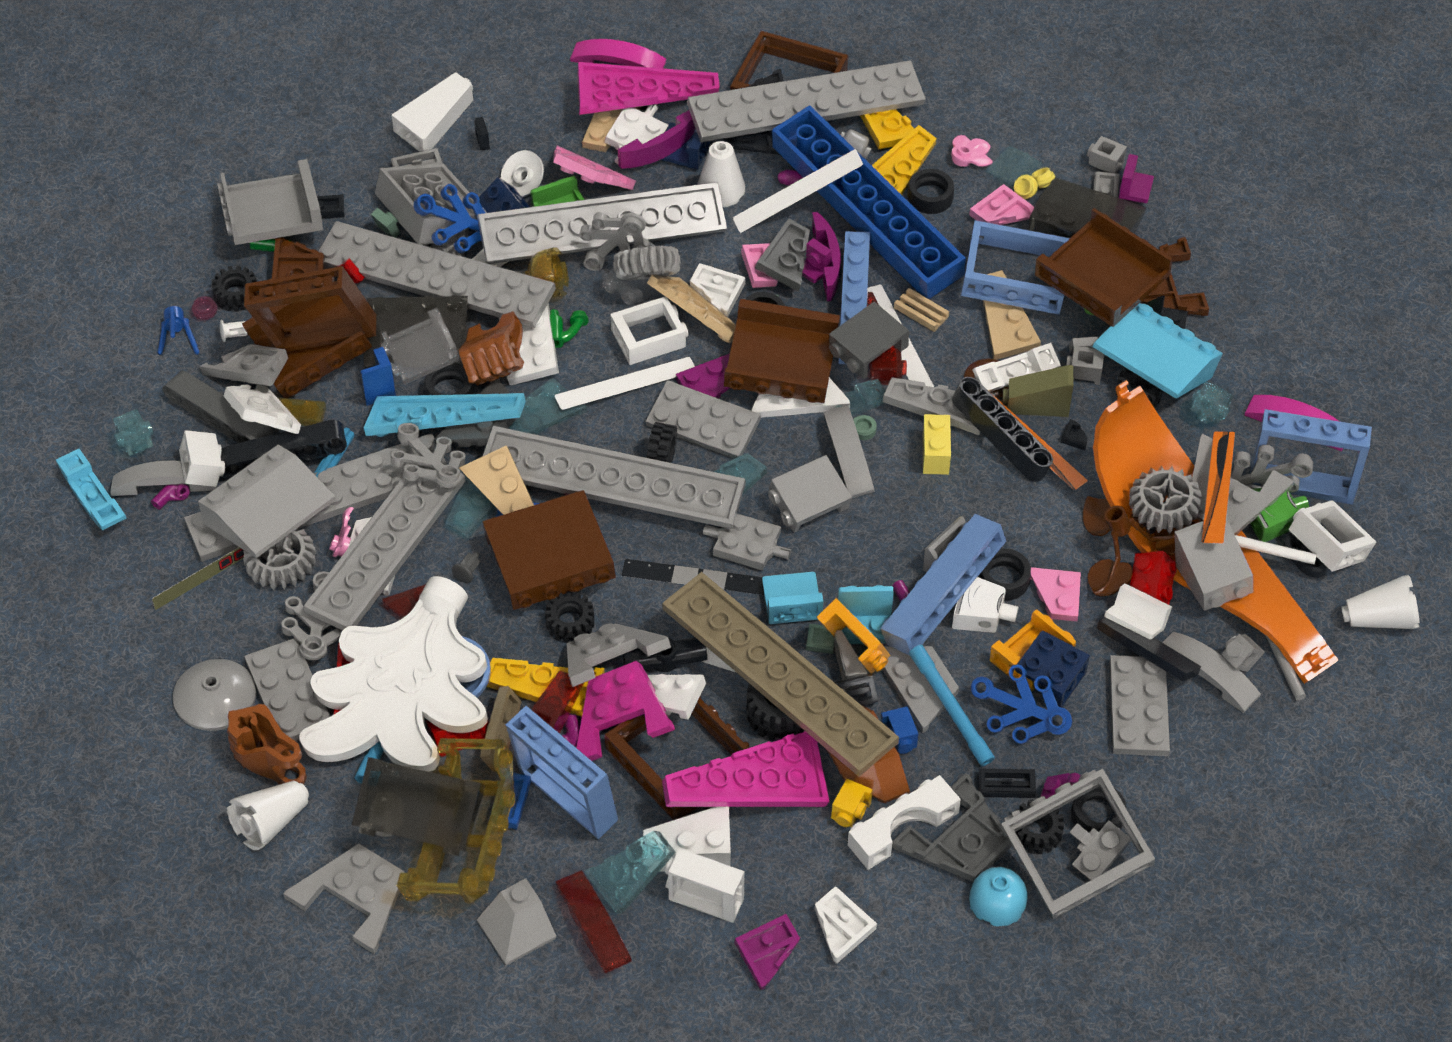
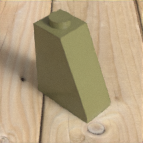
M1073 365L1010 378L1008 389H1003L1002 403L1007 404V408L1017 415L1069 417L1074 386Z

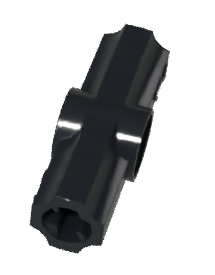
M696 637L676 641L668 638L671 646L668 649L647 656L637 648L624 653L623 660L624 665L637 661L643 666L645 671L657 669L660 672H670L677 665L706 661L707 650L706 646Z

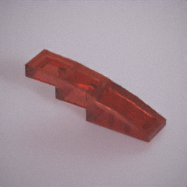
M581 870L555 881L559 893L569 907L572 918L581 930L583 940L603 971L607 973L632 962L631 956L616 927L583 871Z

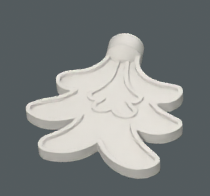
M430 577L419 596L417 604L403 619L383 627L348 626L341 632L339 638L340 649L345 659L351 663L341 667L318 671L312 676L310 682L313 692L320 703L328 708L341 711L302 730L299 739L309 757L316 761L337 762L355 757L370 749L377 742H380L388 758L399 767L412 772L427 773L436 769L439 765L440 756L437 746L425 729L424 718L435 726L454 733L472 732L485 726L488 720L485 707L459 683L474 681L481 677L487 669V661L483 651L466 641L456 629L457 618L468 599L467 593L461 586L444 577Z

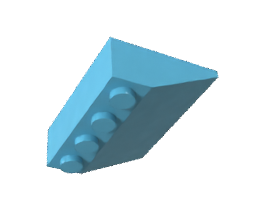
M1141 303L1114 327L1110 326L1093 344V348L1174 398H1178L1210 380L1223 354L1213 344L1203 342L1195 337L1194 333L1190 330L1180 328L1170 318L1157 314L1150 306Z

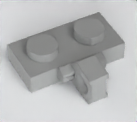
M1110 821L1099 832L1093 828L1089 833L1076 824L1070 833L1081 842L1077 848L1082 853L1072 865L1087 878L1093 880L1108 870L1129 845L1131 839Z

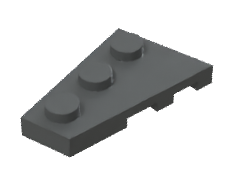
M788 218L758 260L755 269L799 292L810 229Z

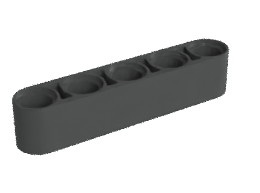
M184 370L177 373L162 387L164 394L169 400L237 443L273 435V430L270 426L243 420L224 398L223 394Z

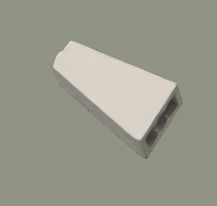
M455 72L391 115L393 131L419 152L432 149L473 101V86L471 82Z

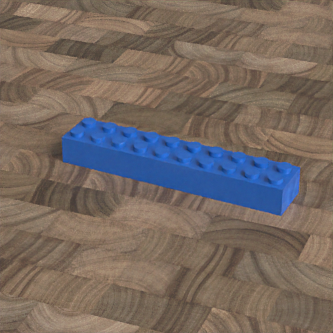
M810 105L772 129L773 148L803 178L855 150ZM859 154L863 163L862 166L822 187L817 192L857 232H870V245L920 295L930 299L965 275L966 258Z

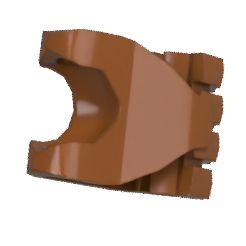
M514 311L502 314L499 323L489 330H482L480 323L468 328L467 339L459 349V355L470 383L481 385L487 382V380L492 382L499 379L500 376L506 377L511 372L523 368L524 360L519 353L523 328Z
M257 704L256 706L228 712L229 723L227 732L230 750L233 752L236 761L243 768H247L257 775L270 778L279 784L296 781L304 785L307 776L305 767L299 762L302 757L299 744L281 731L266 705ZM288 769H291L298 773L299 776L291 780L285 777V773Z

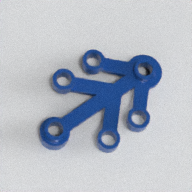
M447 184L440 192L444 200L450 201L456 212L436 205L434 198L429 194H422L416 198L413 205L417 214L422 216L432 214L454 222L453 225L445 229H438L432 234L434 244L443 245L450 237L466 228L477 232L467 238L460 237L454 242V249L458 253H465L472 245L481 241L478 220L471 218L466 208L472 209L476 217H478V214L485 213L480 204L479 196L476 193L470 192L465 195L462 203L457 194V188L454 185ZM446 189L451 191L452 196L447 194ZM469 197L473 199L474 204L469 202ZM420 203L425 206V210L421 207ZM438 234L442 235L443 241L438 238ZM460 242L464 243L465 249L460 246Z
M1013 665L1009 669V676L1016 682L1022 699L995 688L993 682L986 677H978L973 680L971 692L976 698L988 699L990 697L1018 709L1000 717L991 716L987 721V727L992 732H1001L1004 727L1031 716L1043 721L1028 728H1015L1012 733L1015 742L1024 744L1030 738L1047 731L1052 734L1061 735L1071 728L1072 716L1068 710L1058 706L1051 689L1052 681L1047 676H1038L1034 681L1036 690L1042 692L1047 710L1037 706L1026 679V669L1021 665ZM1016 668H1020L1022 670V676L1020 678H1015L1013 676V671ZM1041 679L1048 681V686L1045 689L1039 688L1038 683ZM983 682L986 685V690L983 693H979L977 685ZM1057 715H1060L1063 719L1062 724L1059 726H1055L1053 723V718ZM994 719H998L1001 723L1000 727L996 730L991 726ZM1020 730H1024L1026 733V737L1022 741L1017 738V732Z

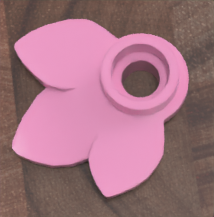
M959 135L954 138L952 142L954 148L952 149L951 156L952 161L956 165L967 167L972 163L983 167L993 163L986 155L990 150V144L982 139L969 140L965 135Z
M349 507L344 511L339 536L334 535L329 550L333 551L332 556L335 558L337 556L342 557L350 544L351 538L347 535L351 527L348 525V520L350 519L351 511L354 509L353 507Z

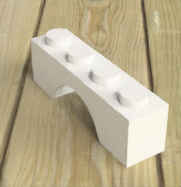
M940 775L933 780L928 779L912 793L901 795L888 808L883 807L876 811L873 817L867 821L856 823L849 831L848 846L869 870L891 856V834L898 826L909 821H923L937 827L959 813L961 799Z

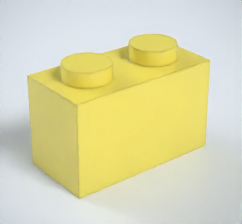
M924 414L923 474L949 475L951 460L950 415Z

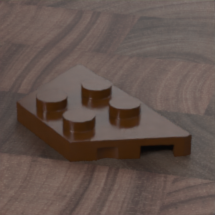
M284 237L275 238L272 279L324 270L325 257L323 253L315 249H308L304 244L297 241L293 243L284 239Z

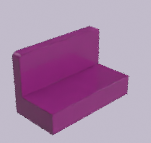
M1129 154L1122 177L1119 198L1148 203L1154 176L1136 173L1138 155Z

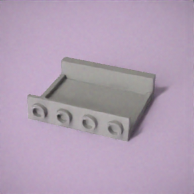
M307 159L298 160L300 174L228 186L224 173H220L222 183L217 185L227 234L228 236H233L235 245L323 230L320 207Z

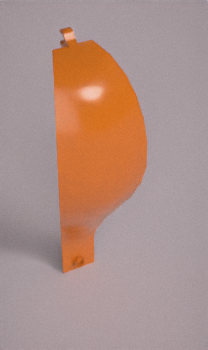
M1125 380L1115 388L1118 395L1117 401L1105 408L1096 424L1093 452L1096 471L1110 507L1122 506L1128 518H1131L1132 508L1129 506L1130 489L1133 487L1135 479H1139L1142 472L1148 474L1150 468L1158 471L1162 465L1164 470H1169L1173 466L1175 472L1183 469L1184 476H1193L1195 466L1165 425L1141 386L1129 392L1127 388L1129 383ZM1192 520V522L1194 523L1200 522L1198 520ZM1131 526L1128 536L1142 553L1157 551L1156 542H1151ZM1243 531L1237 534L1238 536L1246 537ZM1240 547L1253 573V593L1224 603L1220 607L1238 616L1265 634L1279 648L1305 684L1337 662L1338 659L1259 552ZM1169 555L1176 562L1175 555ZM1177 569L1174 580L1191 590Z

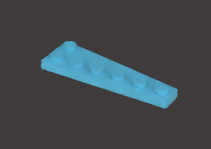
M524 393L377 396L365 423L364 431L366 436L376 435L383 437L389 433H397L399 425L403 423L415 424L421 430L520 418L526 400Z

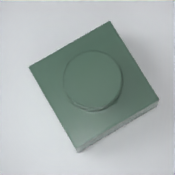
M376 208L371 213L377 227L386 234L395 238L400 234L396 225L398 221L390 212L384 213L379 208Z

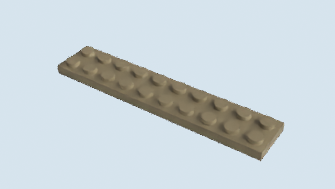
M703 572L699 573L662 603V609L857 776L860 777L899 743V736Z

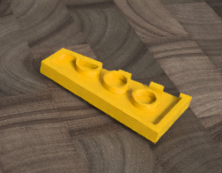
M897 109L860 115L878 149L895 146L914 129L911 126V120L906 115L902 116Z
M918 125L872 166L902 195L909 184L911 176L918 172L936 145L937 138Z
M492 658L490 662L491 675L487 687L499 690V687L509 686L518 697L582 717L588 681L572 687L568 668L555 667L554 663L543 662L542 665L528 664V661ZM595 667L594 669L595 677L605 673V668Z

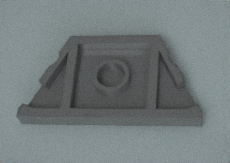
M497 379L492 381L480 394L510 393ZM517 418L447 426L434 441L436 443L437 438L448 437L452 440V443L458 442L459 447H469L472 445L486 446L493 426L508 429Z

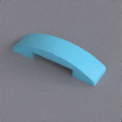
M80 449L56 459V463L72 491L100 529L104 530L126 519V515L114 498L111 499L93 473L90 463Z

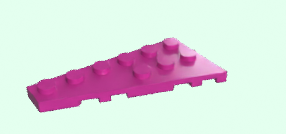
M578 62L577 67L579 115L688 100V97L719 92L718 73L585 62Z
M806 731L796 735L793 733L781 740L772 743L766 742L733 753L731 756L723 759L711 760L708 764L699 767L693 766L666 775L662 780L666 807H826L829 803L818 743Z

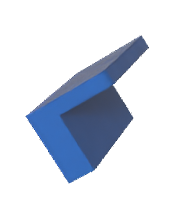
M383 347L373 350L376 366L361 370L364 398L367 406L374 404L377 396H396L392 366Z

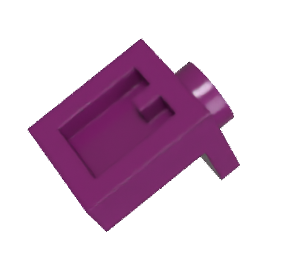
M814 238L807 243L806 260L804 261L802 276L812 283H816L823 277L824 267H831L832 250Z

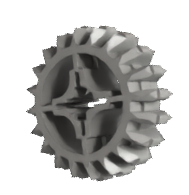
M649 246L620 251L614 255L613 267L616 277L619 279L645 280L650 279L651 275L669 276L678 273L681 260L678 249L672 246Z
M1161 465L1158 471L1150 468L1148 474L1142 472L1139 479H1135L1133 487L1130 489L1129 506L1132 508L1133 517H1138L1139 524L1147 523L1148 530L1156 527L1158 533L1162 529H1167L1170 534L1173 528L1180 530L1183 529V525L1190 526L1192 520H1196L1198 517V512L1201 510L1202 494L1198 490V482H1192V475L1184 476L1183 469L1175 472L1173 466L1169 470H1164ZM1167 495L1168 498H1166V503L1164 504L1163 501L1165 500V496Z
M298 528L257 558L245 550L243 551L244 566H246L247 574L252 576V580L255 583L260 582L263 588L270 584L273 590L278 585H281L285 590L289 583L296 587V580L305 581V574H311L312 566H315L316 550L313 546V540L310 536H307L304 529L299 530ZM293 547L300 551L299 555L294 553ZM260 557L265 558L267 561L266 565L259 561Z

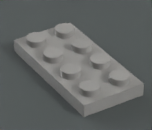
M667 380L645 422L646 426L650 428L653 427L655 422L676 425L677 438L740 461L761 420V416L759 413Z
M295 638L244 656L263 704L269 708L281 731L294 741L300 740L299 736L303 729L330 717L326 706L320 703L313 692L310 683L312 673L306 659L300 653V645Z
M1111 655L1110 691L1113 754L1169 756L1166 671L1143 657Z

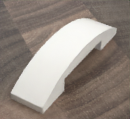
M1048 343L1033 348L1026 353L998 362H991L972 370L976 380L990 392L1008 387L1010 378L1058 368L1061 365L1052 344Z

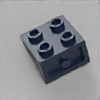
M670 122L665 132L676 126V123ZM695 128L692 137L682 147L661 160L698 170L713 140L700 142Z
M499 177L479 196L480 204L487 213L530 207L514 186Z
M1041 631L1017 665H1021L1026 669V678L1035 681L1041 675L1049 677L1052 681L1051 689L1059 707H1063L1087 673L1090 655L1045 631ZM1016 668L1015 672L1022 675V670L1020 668ZM1041 679L1038 684L1046 688L1048 681Z

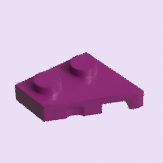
M784 914L735 938L734 943L760 990L765 989L799 943L800 937L787 914Z

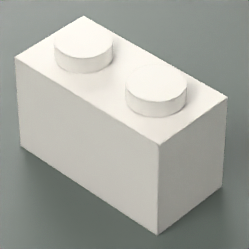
M185 430L179 449L185 484L216 487L219 477H223L225 462L221 461L222 449L221 445L217 443L215 433Z

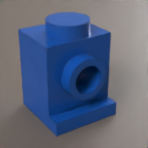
M908 706L881 713L880 721L899 736V743L895 746L897 752L904 754L917 748L918 731Z

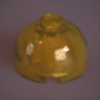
M557 247L537 252L532 256L528 264V270L525 271V275L554 282L556 289L551 298L567 295L563 291V285L569 286L567 266L565 261L560 262L558 255H562Z

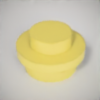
M1048 167L1038 169L1031 175L1036 179L1039 188L1050 186L1055 178L1054 172H1051Z
M1022 175L1014 183V192L1023 199L1032 198L1038 189L1036 179L1030 175Z

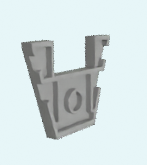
M1204 434L1200 437L1192 482H1198V490L1202 494L1201 510H1199L1198 517L1196 518L1200 522L1204 521L1213 443V439ZM1273 470L1261 491L1257 492L1230 478L1226 517L1234 535L1241 532L1264 509L1276 502L1278 497L1285 491H1289L1294 485V480Z
M606 624L591 634L578 635L573 641L567 643L568 675L571 686L574 687L596 678L592 666L637 648L647 656H651L670 648L669 639L664 635L620 624Z
M357 844L286 890L284 897L289 902L306 911L323 890H327L369 916L352 937L355 943L375 954L378 950L382 933L386 929L391 909L394 908L405 879V872L362 845Z

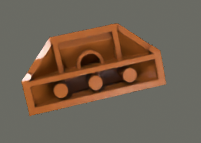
M864 707L867 711H869L873 716L877 718L873 710ZM895 747L860 777L828 751L843 780L849 779L871 788L872 797L877 798V801L887 803L899 798L903 794L910 793L900 756Z

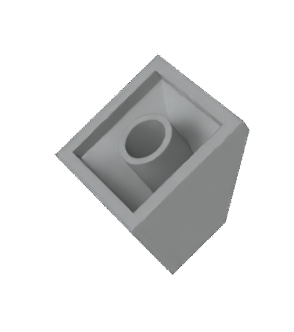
M526 878L501 891L477 919L478 924L505 966L556 939V934L541 900Z

